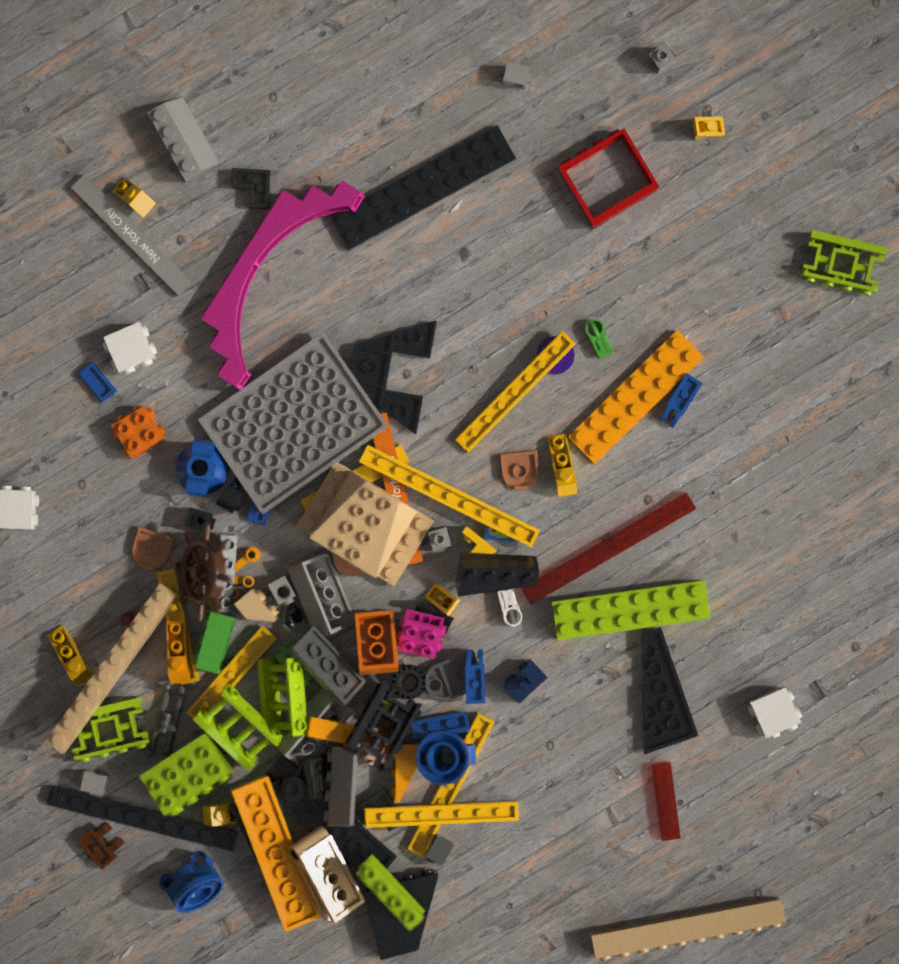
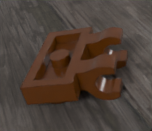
M108 822L98 831L91 828L77 840L101 870L118 857L114 852L125 843L121 837L110 846L103 840L102 837L112 829Z

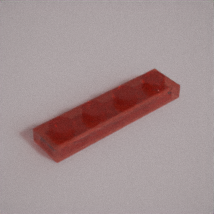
M671 762L651 764L661 841L681 839Z

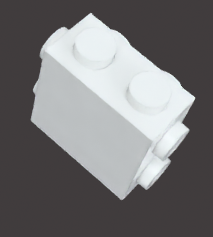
M137 322L104 337L105 342L103 346L105 351L110 353L113 358L110 362L114 371L118 370L119 373L128 375L135 372V368L142 365L143 368L153 364L152 360L156 359L155 354L157 350L153 342L149 343L147 336L150 334L146 325L142 326L140 322Z
M0 486V528L35 529V526L38 525L36 507L39 506V495H36V491H31V487H19V490H12V486Z
M782 686L748 701L750 706L747 708L751 717H755L758 724H755L759 735L763 734L765 738L774 739L780 736L779 732L786 729L789 732L798 728L797 725L801 723L800 718L802 714L798 706L794 707L792 702L794 696L791 689L787 690L786 687Z

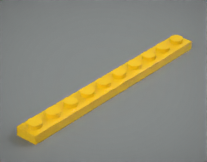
M367 445L359 461L531 548L540 532L539 529Z

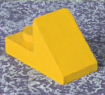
M723 117L692 118L695 140L706 137L725 136Z
M467 526L462 531L465 534L463 539L471 545L473 542L476 543V546L470 553L493 554L497 551Z

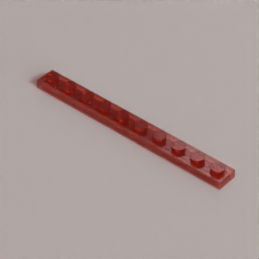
M686 492L538 578L536 586L523 587L521 589L530 605L696 510V507Z

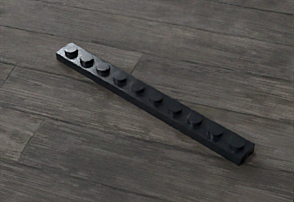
M51 785L47 805L232 852L238 834L236 831L225 828L207 826L204 823L177 816H164L162 812Z

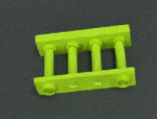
M277 658L257 659L261 715L273 727L278 728L281 734L283 733L282 730H290L291 737L306 735L307 716L302 664L296 658L285 659V664H277ZM278 672H286L287 683H279ZM279 691H287L288 702L280 703ZM281 710H289L290 722H282Z
M226 684L221 692L223 698L210 710L201 707L197 710L192 720L243 768L249 771L257 760L255 755L270 742L277 747L283 735L278 728L273 727L240 696L235 688ZM230 703L237 711L224 723H219L214 718V715ZM244 716L251 724L239 735L233 736L227 729ZM258 729L265 737L254 747L247 749L241 742Z

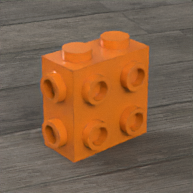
M138 405L130 410L131 414L126 417L121 415L111 425L113 428L111 433L116 441H121L123 445L121 449L126 457L130 456L131 459H134L166 440L164 437L166 432L161 424L157 425L155 422L156 415L151 407L148 409L146 406L141 407Z

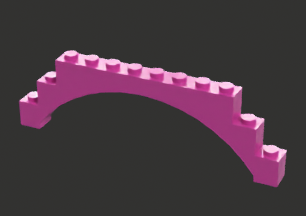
M341 181L340 184H337L333 189L332 196L313 185L311 189L305 192L303 201L285 190L278 194L275 198L274 206L266 212L262 225L256 228L253 239L245 245L244 253L235 261L232 272L224 278L223 286L215 292L210 306L204 309L201 320L219 331L211 339L210 348L228 359L220 366L218 376L238 389L242 390L251 376L247 372L243 359L240 330L244 301L251 281L269 253L296 229L308 222L332 213L348 210L355 213L365 196L361 191L346 182Z

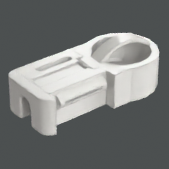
M514 589L498 591L505 624L510 627L518 626L522 621V613L519 605L516 606L517 601L514 591H512ZM513 610H516L520 615L518 623H516ZM508 611L511 616L512 624H509V622L506 619V614Z

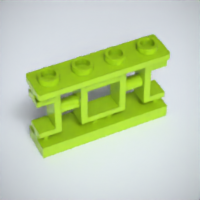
M816 230L809 232L807 247L815 248L816 251L812 266L803 264L799 277H803L804 281L815 283V280L823 282L822 285L827 287L841 286V290L852 292L853 289L860 291L859 294L871 296V294L877 292L879 281L871 280L870 275L873 262L883 263L887 247ZM815 241L840 248L833 247L830 257L820 255L822 244L815 243ZM852 250L876 255L877 257L870 256L867 265L858 264L860 253L852 252ZM836 254L853 257L849 274L832 270ZM818 262L828 264L826 275L833 276V278L810 273L808 270L815 272ZM856 271L865 273L863 283L870 286L845 280L852 281Z
M141 697L99 706L92 715V717L98 716V719L91 720L92 730L83 732L82 729L78 735L80 747L71 749L74 755L73 760H79V763L90 761V757L98 755V758L110 756L109 752L116 751L117 754L127 752L129 747L135 746V749L147 747L146 743L150 742L148 730L138 732L134 715L143 712ZM134 706L136 709L128 712L130 721L120 723L119 714L110 715V712ZM114 719L118 738L101 741L97 723ZM132 729L134 738L142 736L141 740L117 745V742L124 740L123 730ZM95 738L96 747L105 746L104 749L80 754V751L87 749L86 739Z
M373 854L358 866V876L409 930H412L424 918L422 915L425 912L423 907Z

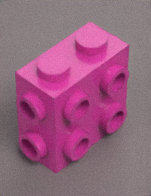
M407 609L406 615L401 616L399 624L402 631L398 630L396 642H399L397 650L435 659L436 652H441L443 641H440V637L444 638L447 627L443 626L445 618Z

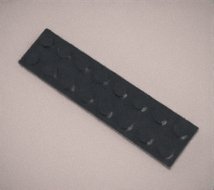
M281 755L265 775L269 777L270 781L279 777L282 785L285 778L296 773L297 767ZM303 773L302 777L306 781V775ZM306 791L304 797L296 802L288 801L283 797L284 809L307 830L312 832L319 826L326 829L328 834L332 836L345 863L355 872L359 871L358 866L371 854L386 869L397 858L393 851L355 818L354 825L351 827L326 826L327 821H323L324 810L328 808L325 796L309 800V795Z

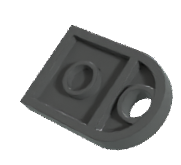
M472 649L471 665H479ZM466 652L439 662L428 670L425 677V685L428 693L433 698L440 701H448L466 694ZM432 680L440 681L441 687L439 690L435 691L430 688Z

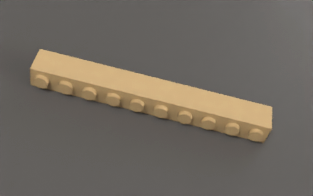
M161 583L158 585L45 741L47 744L60 753H66L179 596Z
M779 897L590 932L595 958H599L602 961L610 959L613 955H618L619 957L630 955L629 952L634 951L645 953L649 951V948L656 947L657 950L668 948L667 945L670 944L682 946L687 944L686 941L691 940L703 942L705 938L712 936L713 939H719L728 933L740 935L743 934L744 930L749 929L755 932L762 930V927L765 926L776 928L780 927L781 923L786 922L782 901Z

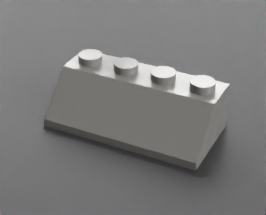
M183 97L165 102L147 112L186 182L220 165Z
M328 552L288 568L311 627L315 626L325 637L356 624L355 616Z
M321 687L306 705L307 727L310 717L349 723L357 712L348 704L341 708L328 692ZM284 730L282 733L283 737L277 748L285 757L298 765L300 759L309 760L320 756L332 741L306 735L291 737L290 730Z
M332 747L331 752L328 751L327 763H330V771H326V782H329V790H325V802H328V808L324 810L323 821H327L326 826L351 827L354 825L358 755L355 756L353 752H347L342 747Z

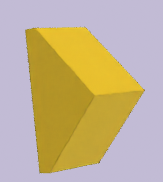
M436 582L425 596L429 602L448 616L460 601V599Z

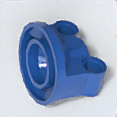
M194 439L193 444L187 446L179 454L176 462V475L180 484L186 489V494L205 497L218 491L226 483L229 475V465L213 441ZM198 459H202L208 464V471L203 476H196L192 471V465Z
M438 731L431 733L421 741L417 748L416 762L418 770L425 779L433 784L443 786L453 784L465 775L470 765L476 764L475 744H466L461 737L453 732ZM444 747L453 751L455 756L453 763L448 764L442 761L440 753Z
M203 851L194 852L190 858L191 863L181 867L174 875L164 874L159 880L160 888L166 891L178 912L187 913L202 908L216 898L223 889L224 883L214 868L213 859Z

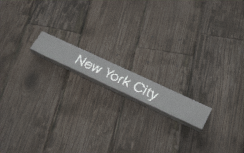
M85 174L71 186L178 296L192 284Z

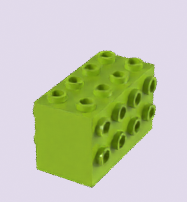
M203 734L139 777L163 815H170L172 817L184 811L183 806L193 805L199 801L200 795H208L217 789L215 785L218 783L225 784L231 780V775L235 771L216 741L208 734Z

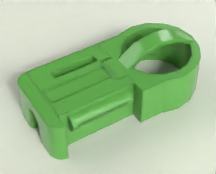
M598 319L588 321L585 325V333L589 337L597 357L601 359L612 354L614 349L611 350L610 342L607 336H604L607 333L603 323ZM594 322H597L601 326L600 334ZM589 323L592 325L596 336L589 334L587 330Z

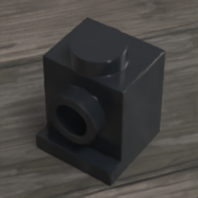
M190 507L185 526L202 531L203 524H199L197 520L199 517H203L204 523H210L211 530L214 529L216 523L214 514Z

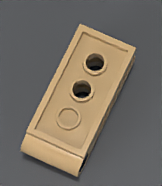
M319 826L288 848L325 921L331 920V922L336 923L365 902L332 836L328 834L324 827Z

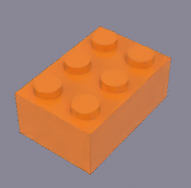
M393 610L355 613L360 675L398 672Z

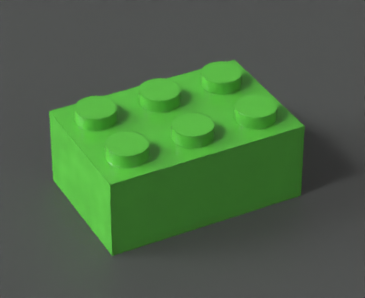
M213 611L206 615L204 625L207 627L206 631L201 633L199 639L201 649L196 652L194 657L195 668L216 674L222 672L237 616L223 612L216 614Z

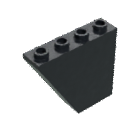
M427 869L418 876L408 874L403 876V880L398 881L425 910L422 914L424 918L412 930H409L369 886H366V889L363 890L380 960L418 951L438 880V870Z

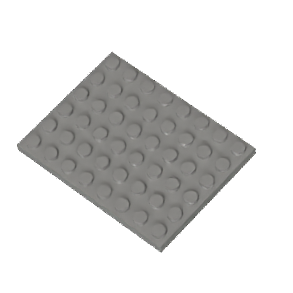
M324 332L198 419L262 514L271 510L389 427Z

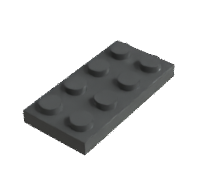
M315 626L311 627L289 650L341 708L366 683L360 674Z

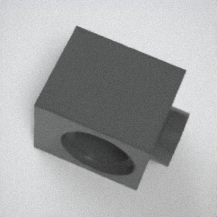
M437 834L426 852L427 861L435 866L438 864L442 866L454 847V843Z

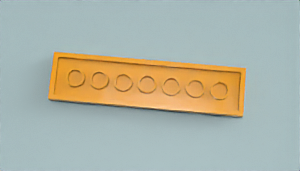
M676 330L568 438L595 464L704 356Z
M265 775L232 789L233 798L284 931H290L320 918L316 902L289 853L288 848L293 845V841L269 777Z

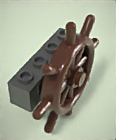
M208 522L203 524L202 539L194 540L191 532L185 533L188 547L184 552L182 562L175 564V568L181 570V583L184 590L179 601L185 604L189 600L196 605L195 619L197 622L203 621L204 609L213 611L216 614L232 611L238 535L226 532H210L211 525Z

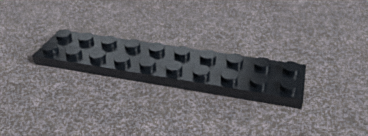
M497 125L365 197L355 213L348 210L338 212L330 217L350 251L516 160V157Z

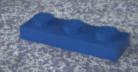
M467 711L416 720L411 725L414 742L423 740L429 734L438 731H449L455 734L470 732Z

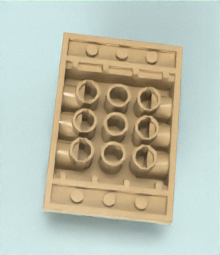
M338 462L332 466L296 527L311 535L309 538L371 576L379 577L395 586L434 523V520Z

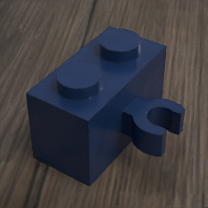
M525 660L518 667L519 672L515 675L511 673L504 680L506 683L503 685L504 688L519 704L548 678L532 660L529 662Z

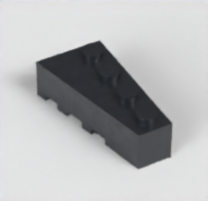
M461 552L456 576L457 596L536 586L539 575L537 556Z

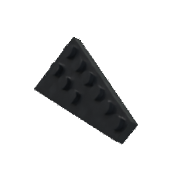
M661 626L642 632L643 747L645 755L699 735Z

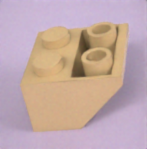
M252 589L234 604L246 619L270 622L279 619L277 616L279 611L273 604L268 605L265 601L267 597L260 589Z

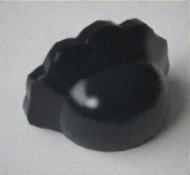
M295 604L289 605L286 610L285 624L288 628L299 625L303 620L302 611Z

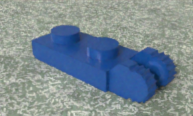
M686 373L667 403V408L659 420L662 422L666 420L668 413L672 409L677 412L670 422V427L674 428L703 383Z
M466 649V704H485L483 649H478L477 652L479 665H471L472 652L471 649Z

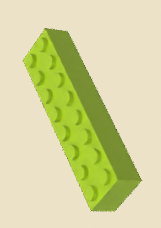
M705 580L551 601L557 640L710 619Z

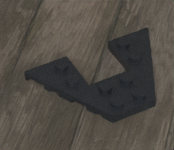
M437 321L395 332L354 346L350 368L354 377L372 402L414 434H417L423 396L386 390L392 353L430 359Z

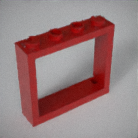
M625 128L609 133V138L605 140L600 138L592 144V148L588 150L584 148L576 153L577 157L572 160L567 158L559 163L558 172L592 229L660 188ZM621 139L648 186L593 217L567 171Z

